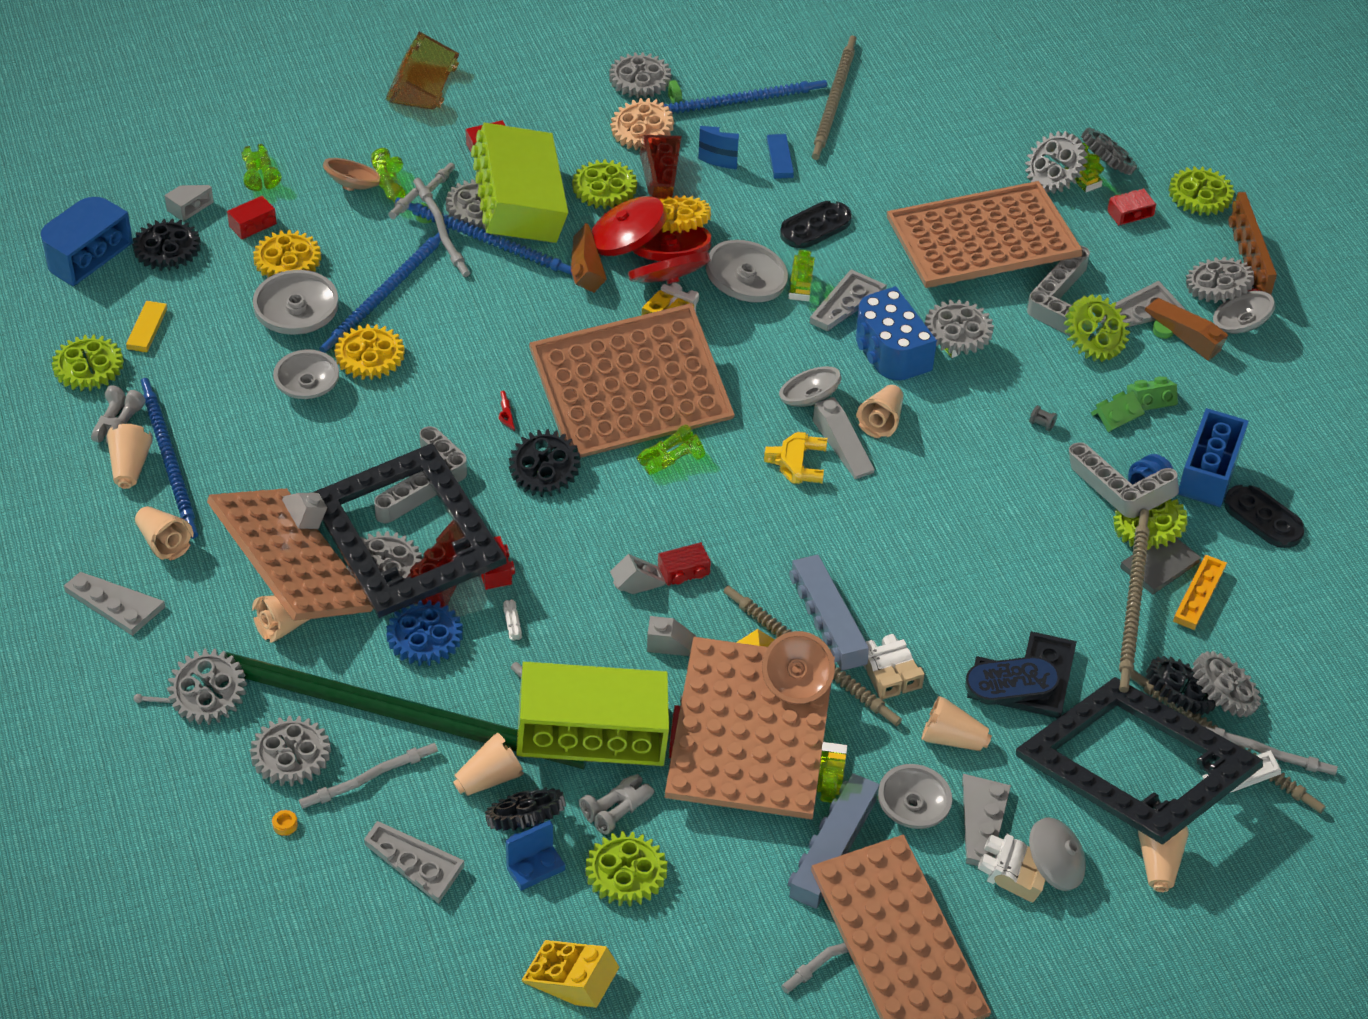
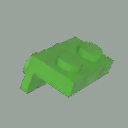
M1156 377L1153 381L1137 380L1134 384L1127 385V393L1134 392L1143 411L1178 404L1177 384L1167 379V377Z
M1122 391L1112 397L1113 401L1108 402L1106 399L1096 404L1097 409L1091 412L1092 416L1099 414L1108 432L1145 414L1133 391L1127 394Z

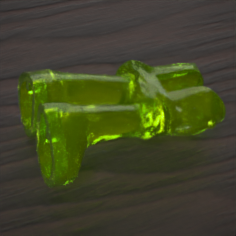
M258 144V151L252 152L250 146H245L243 152H241L242 159L248 170L243 176L245 187L253 191H260L262 189V179L258 172L260 169L262 170L265 188L270 190L276 187L281 182V173L276 167H271V160L264 144Z
M379 148L371 154V163L380 176V187L384 189L386 197L395 203L397 197L404 198L407 195L396 175L402 170L403 161L398 156L390 158L391 154L387 148Z
M684 424L665 441H660L656 445L639 453L636 460L640 465L645 466V470L649 475H652L675 464L676 460L687 454H691L697 460L705 457V449L696 434L693 435L692 429ZM676 445H679L678 447H676V448L673 449L672 451L667 452L669 449L675 447Z

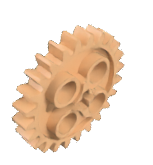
M640 98L638 103L632 100L631 105L625 103V108L619 107V112H614L615 117L611 118L612 123L610 124L612 135L615 137L616 142L620 141L621 146L626 144L627 149L634 146L635 150L638 147H642L645 150L646 146L652 149L654 143L659 146V141H666V136H671L670 131L674 130L672 111H669L668 106L664 107L663 102L658 104L657 100L650 102V98L646 102H643L642 98Z

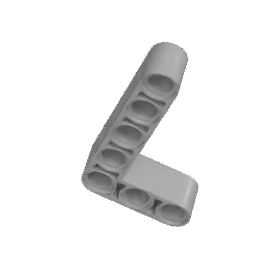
M1081 246L1082 256L1061 260L1029 296L1028 315L1063 333L1069 328V326L1064 325V322L1068 320L1065 315L1069 312L1068 308L1072 305L1060 300V298L1087 269L1090 251L1084 246Z
M432 426L424 427L420 431V447L433 443L457 482L466 478V455L437 428ZM424 473L414 474L375 497L377 521L381 523L392 522L437 495Z
M1080 442L1069 447L1072 470L1125 517H1137L1140 515L1141 510L1146 509L1149 511L1179 493L1178 475L1174 469H1162L1132 485L1087 444Z

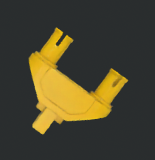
M796 432L785 439L782 446L765 447L764 462L779 465L780 472L793 484H800L803 481L823 484V469L804 468L802 465L804 451L810 449L826 452L828 438L808 436L805 432Z

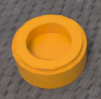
M289 810L277 812L272 818L273 830L282 836L294 833L298 827L295 813Z

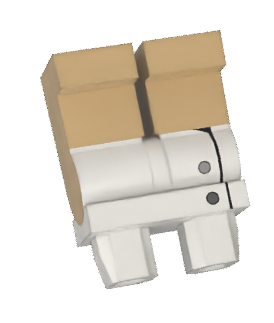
M890 634L882 639V646L879 647L872 640L866 641L869 647L868 664L863 666L867 670L881 700L900 695L901 691L902 693H907L922 688L925 674L921 667H917L910 650L906 647L907 644L904 639L898 640L894 634ZM914 680L913 684L907 685L908 681ZM893 687L892 690L886 691V688Z
M1009 834L1004 839L990 835L984 850L995 854V857L984 854L979 862L978 869L989 874L987 882L996 883L998 886L1033 903L1042 892L1045 879L1033 861L1030 847L1024 842L1014 839Z

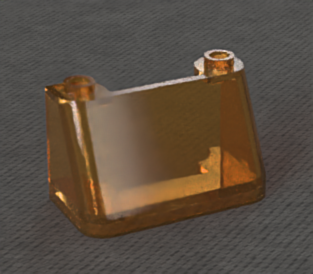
M419 31L402 59L385 100L392 104L434 110L436 107L440 108L445 99L442 97L443 87L450 72H455L459 65L457 61L459 53Z

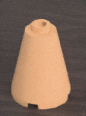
M887 385L859 406L856 418L860 422V428L867 435L874 438H880L881 436L889 437L896 431L899 425L903 402L902 390L896 385Z
M120 424L117 429L112 430L113 427L109 429L107 440L114 483L120 488L128 489L137 483L153 437L150 431L149 434L144 432V427L134 424Z
M149 506L143 507L137 512L135 523L152 552L159 559L175 560L189 549L191 545L189 543L190 537H193L194 533L192 526L185 519Z
M275 595L258 597L252 605V611L256 610L257 617H254L257 630L263 639H270L271 643L310 620L293 621Z
M941 696L937 698L929 714L931 715L929 721L926 722L922 740L928 743L981 751L983 747H988L992 735L988 734L989 728L946 698Z
M499 733L493 735L454 775L456 780L453 781V784L460 794L465 792L469 796L524 774L511 748L503 745L505 740Z
M1187 826L1163 845L1138 830L1148 884L1157 892H1167L1170 888L1174 887L1189 835Z

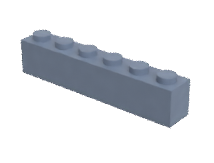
M819 555L792 560V570L789 572L792 584H796L800 599H804L808 614H812L814 618L815 628L821 631L823 641L835 657L834 663L837 662L841 671L867 665L869 647Z
M854 773L849 781L845 780L839 792L841 795L838 799L834 798L829 809L831 813L828 817L824 816L818 836L813 835L809 844L810 850L808 854L803 853L798 864L799 870L797 873L793 872L789 878L790 898L815 909L818 908L823 895L811 872V867L814 864L849 852L878 799L880 784Z

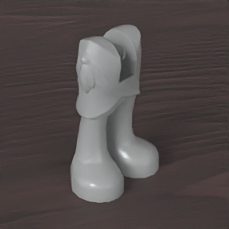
M109 386L105 392V398L109 406L105 414L100 416L92 431V441L102 442L110 428L113 427L112 430H114L120 424H127L130 418L144 406L145 397L136 390L128 391L125 396V393L119 387ZM123 408L120 416L118 418H115L119 411Z
M636 774L623 779L620 785L613 788L610 793L599 800H596L591 795H585L579 799V806L590 823L595 821V827L600 833L609 834L615 829V823L627 812L633 813L638 806L646 802L654 794V789L649 784H644L640 787L642 777ZM615 803H618V804H619L617 807H615V808L612 809L611 811H609V812L606 811V810H608L611 806H613Z

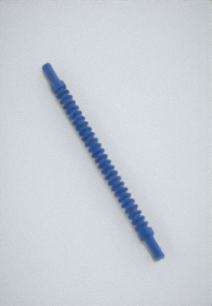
M821 80L809 83L802 81L800 84L796 82L795 85L791 83L790 86L785 84V87L783 85H780L779 88L775 86L774 89L772 87H769V89L765 87L764 90L760 88L759 91L756 89L753 92L749 90L748 93L743 91V94L741 92H738V94L733 93L732 95L728 93L727 96L724 94L722 97L717 95V98L712 96L711 99L707 97L706 100L701 98V100L696 99V101L691 99L690 102L686 100L685 103L680 101V104L675 102L674 105L672 103L669 105L664 104V107L668 106L669 111H672V115L674 112L679 114V111L682 113L685 110L689 112L690 109L692 111H695V109L699 111L700 108L703 110L706 107L710 109L711 106L716 108V105L721 107L722 104L726 106L727 103L729 105H732V103L737 104V102L742 104L743 101L747 103L748 100L752 102L753 99L758 101V98L763 100L764 97L766 99L769 97L773 99L774 96L777 98L779 95L784 97L785 94L789 96L790 93L794 95L795 92L797 94H800V92L808 93L809 90L826 88L827 81Z
M420 203L409 204L407 210L412 211L413 215H421L422 218L426 217L427 220L431 219L432 222H435V217L431 210H428L427 206L424 207ZM442 213L447 228L452 227L454 231L457 229L459 233L462 231L464 235L467 233L468 237L473 235L474 239L478 237L479 241L483 239L484 243L488 241L489 245L493 243L494 247L504 248V251L509 250V253L514 252L515 255L519 254L520 257L525 256V259L530 258L531 262L535 260L536 264L540 262L541 266L545 264L546 268L550 267L553 271L560 270L572 275L571 266L562 263L558 258L547 257V254L542 255V252L532 251L530 247L527 249L525 245L521 247L520 243L516 245L515 241L511 243L510 239L506 241L505 237L501 238L500 235L495 236V234L486 233L484 229L480 230L479 227L475 228L474 225L470 226L469 223L464 224V221L459 222V219L454 220V217L451 216L449 218V215L446 214L444 216Z
M439 232L419 247V250H416L391 277H388V280L384 281V284H381L359 308H356V311L352 312V315L345 319V322H342L331 333V337L319 348L321 352L327 353L338 342L339 337L344 338V332L350 333L351 328L355 329L359 322H362L388 294H391V291L398 287V284L405 280V277H408L426 257L439 247L441 242Z
M143 378L141 379V385L146 400L145 405L150 416L159 450L161 451L166 472L168 473L173 495L175 496L180 517L192 526L194 534L190 538L194 539L198 536L194 523L195 514L187 489L185 488L184 480L182 479L183 477L175 457L170 436L168 435L157 395L152 391L149 379Z

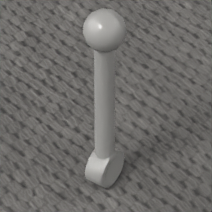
M141 694L134 696L136 703L142 701L171 703L169 698L146 697Z

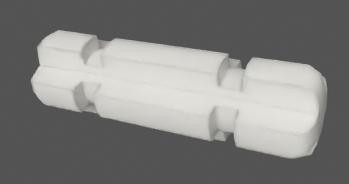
M506 600L503 603V609L509 630V638L512 641L520 640L522 638V631L516 610V602L514 600Z

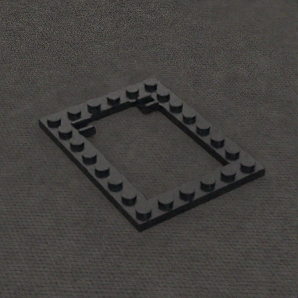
M433 443L313 492L319 493L327 509L322 521L378 618L507 564L504 553ZM423 472L464 538L451 543L457 557L453 558L452 562L412 579L411 577L403 579L396 566L380 572L341 505L409 476Z
M1116 677L1016 748V756L1162 845L1263 767V759L1133 686L1129 685L1128 692H1121L1119 690L1120 679ZM1118 706L1203 754L1197 758V764L1209 776L1179 799L1174 798L1171 801L1165 800L1161 803L1159 795L1152 793L1144 800L1139 801L1056 750Z

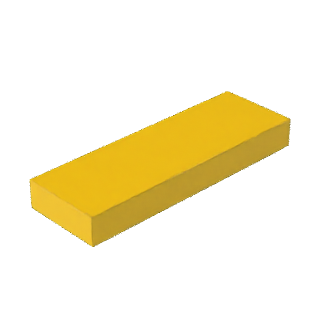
M152 301L145 302L126 343L128 350L148 352L167 311V304Z

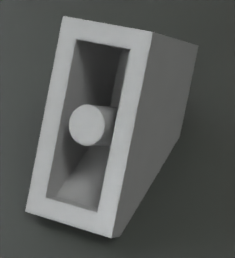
M182 185L164 195L167 211L183 222L214 202L210 185Z
M296 493L283 496L282 501L298 529H319L327 509L319 493Z
M630 554L625 556L610 571L615 587L620 591L624 590L631 594L647 591L666 584L658 566Z
M650 616L647 652L690 656L693 637H696V635L674 618Z

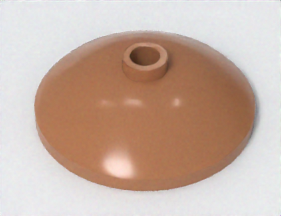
M328 158L324 160L323 168L325 172L335 182L343 185L342 188L346 190L369 189L378 186L382 182V175L364 164L341 158Z
M793 631L779 636L769 645L763 657L762 673L766 685L779 699L793 704H804L818 699L828 690L834 678L835 663L829 647L819 637L808 632ZM793 666H799L801 672L795 674L792 670Z

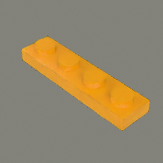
M1205 554L1174 616L1173 622L1192 630L1196 629L1226 568L1227 562Z

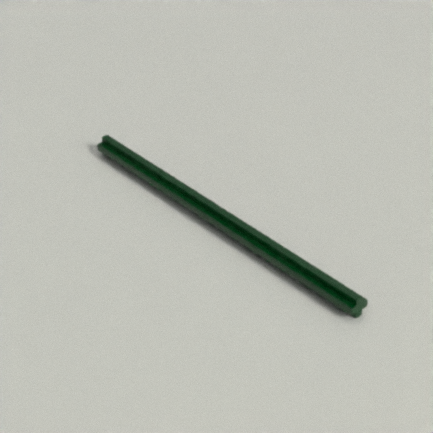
M226 652L227 658L232 655L235 663H240L242 667L240 670H243L245 673L244 679L486 743L493 735L499 733L505 740L503 745L517 752L518 729ZM542 758L583 770L585 769L586 762H588Z

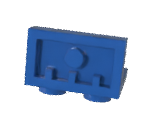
M550 820L538 823L531 829L522 833H516L506 840V867L520 891L565 871V863L553 847V824Z

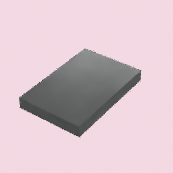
M1175 537V543L1167 541V547L1159 544V549H1156L1153 545L1146 551L1143 587L1151 594H1155L1200 563L1201 557L1177 537ZM1133 555L1122 561L1120 568L1130 576Z

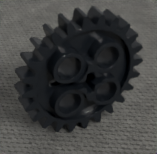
M173 218L170 222H166V219H163L162 223L155 220V225L147 223V229L141 227V232H136V238H133V252L135 258H138V262H143L144 267L151 264L152 270L159 267L160 271L164 267H167L168 271H170L172 266L179 269V264L187 266L186 261L193 262V257L198 256L197 251H200L201 245L199 233L195 231L194 226L190 227L188 222L182 225V220L174 223Z
M549 429L546 430L545 434L537 430L536 436L529 432V439L521 437L522 444L515 443L516 450H511L512 457L509 458V470L512 473V480H516L517 487L522 486L524 492L531 489V494L534 496L539 491L541 497H543L545 492L552 496L553 490L560 494V487L563 486L568 489L567 482L574 483V476H579L577 468H581L579 461L581 459L580 453L578 452L577 445L573 444V440H567L565 433L559 437L558 430L553 435L550 434ZM559 458H564L563 461H556ZM529 464H533L532 467H525ZM545 475H552L549 478H543Z
M1162 656V658L1156 657V659L1152 660L1146 670V673H1148L1146 678L1150 679L1149 684L1154 685L1153 690L1161 693L1160 697H1166L1168 703L1173 702L1176 708L1181 706L1185 712L1190 710L1194 715L1197 712L1200 715L1213 712L1216 707L1215 701L1213 699L1209 700L1208 693L1201 691L1203 687L1197 685L1198 679L1193 677L1195 672L1189 663L1185 665L1180 659L1175 661L1171 656L1169 659Z
M545 787L539 790L536 788L533 791L526 790L516 792L512 796L508 795L507 799H499V803H492V807L487 808L485 817L488 827L490 826V829L495 828L496 831L501 829L506 831L510 828L514 831L519 827L525 829L538 823H544L545 819H553V815H559V811L564 810L566 802L563 791L561 792L560 789L555 790V788H551L548 790Z

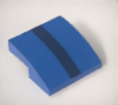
M700 126L698 159L715 166L737 169L739 134L720 132V127Z

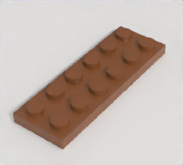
M1238 192L1236 201H1233L1232 216H1229V227L1233 229L1234 240L1238 243L1239 254L1243 256L1244 263L1247 262L1248 266H1251L1252 271H1254V289L1271 295L1277 274L1246 192Z

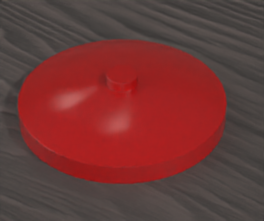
M650 196L637 197L615 206L604 214L591 231L598 253L604 256L622 255L650 241L661 230L667 218V211L661 200Z
M698 226L697 230L689 229V232L682 230L681 233L678 231L670 233L669 230L662 232L661 229L650 241L633 250V252L643 258L656 261L707 252L711 247V234L704 227Z
M709 252L684 255L628 272V276L632 282L653 283L667 281V285L679 282L680 277L700 269L709 263L711 259Z

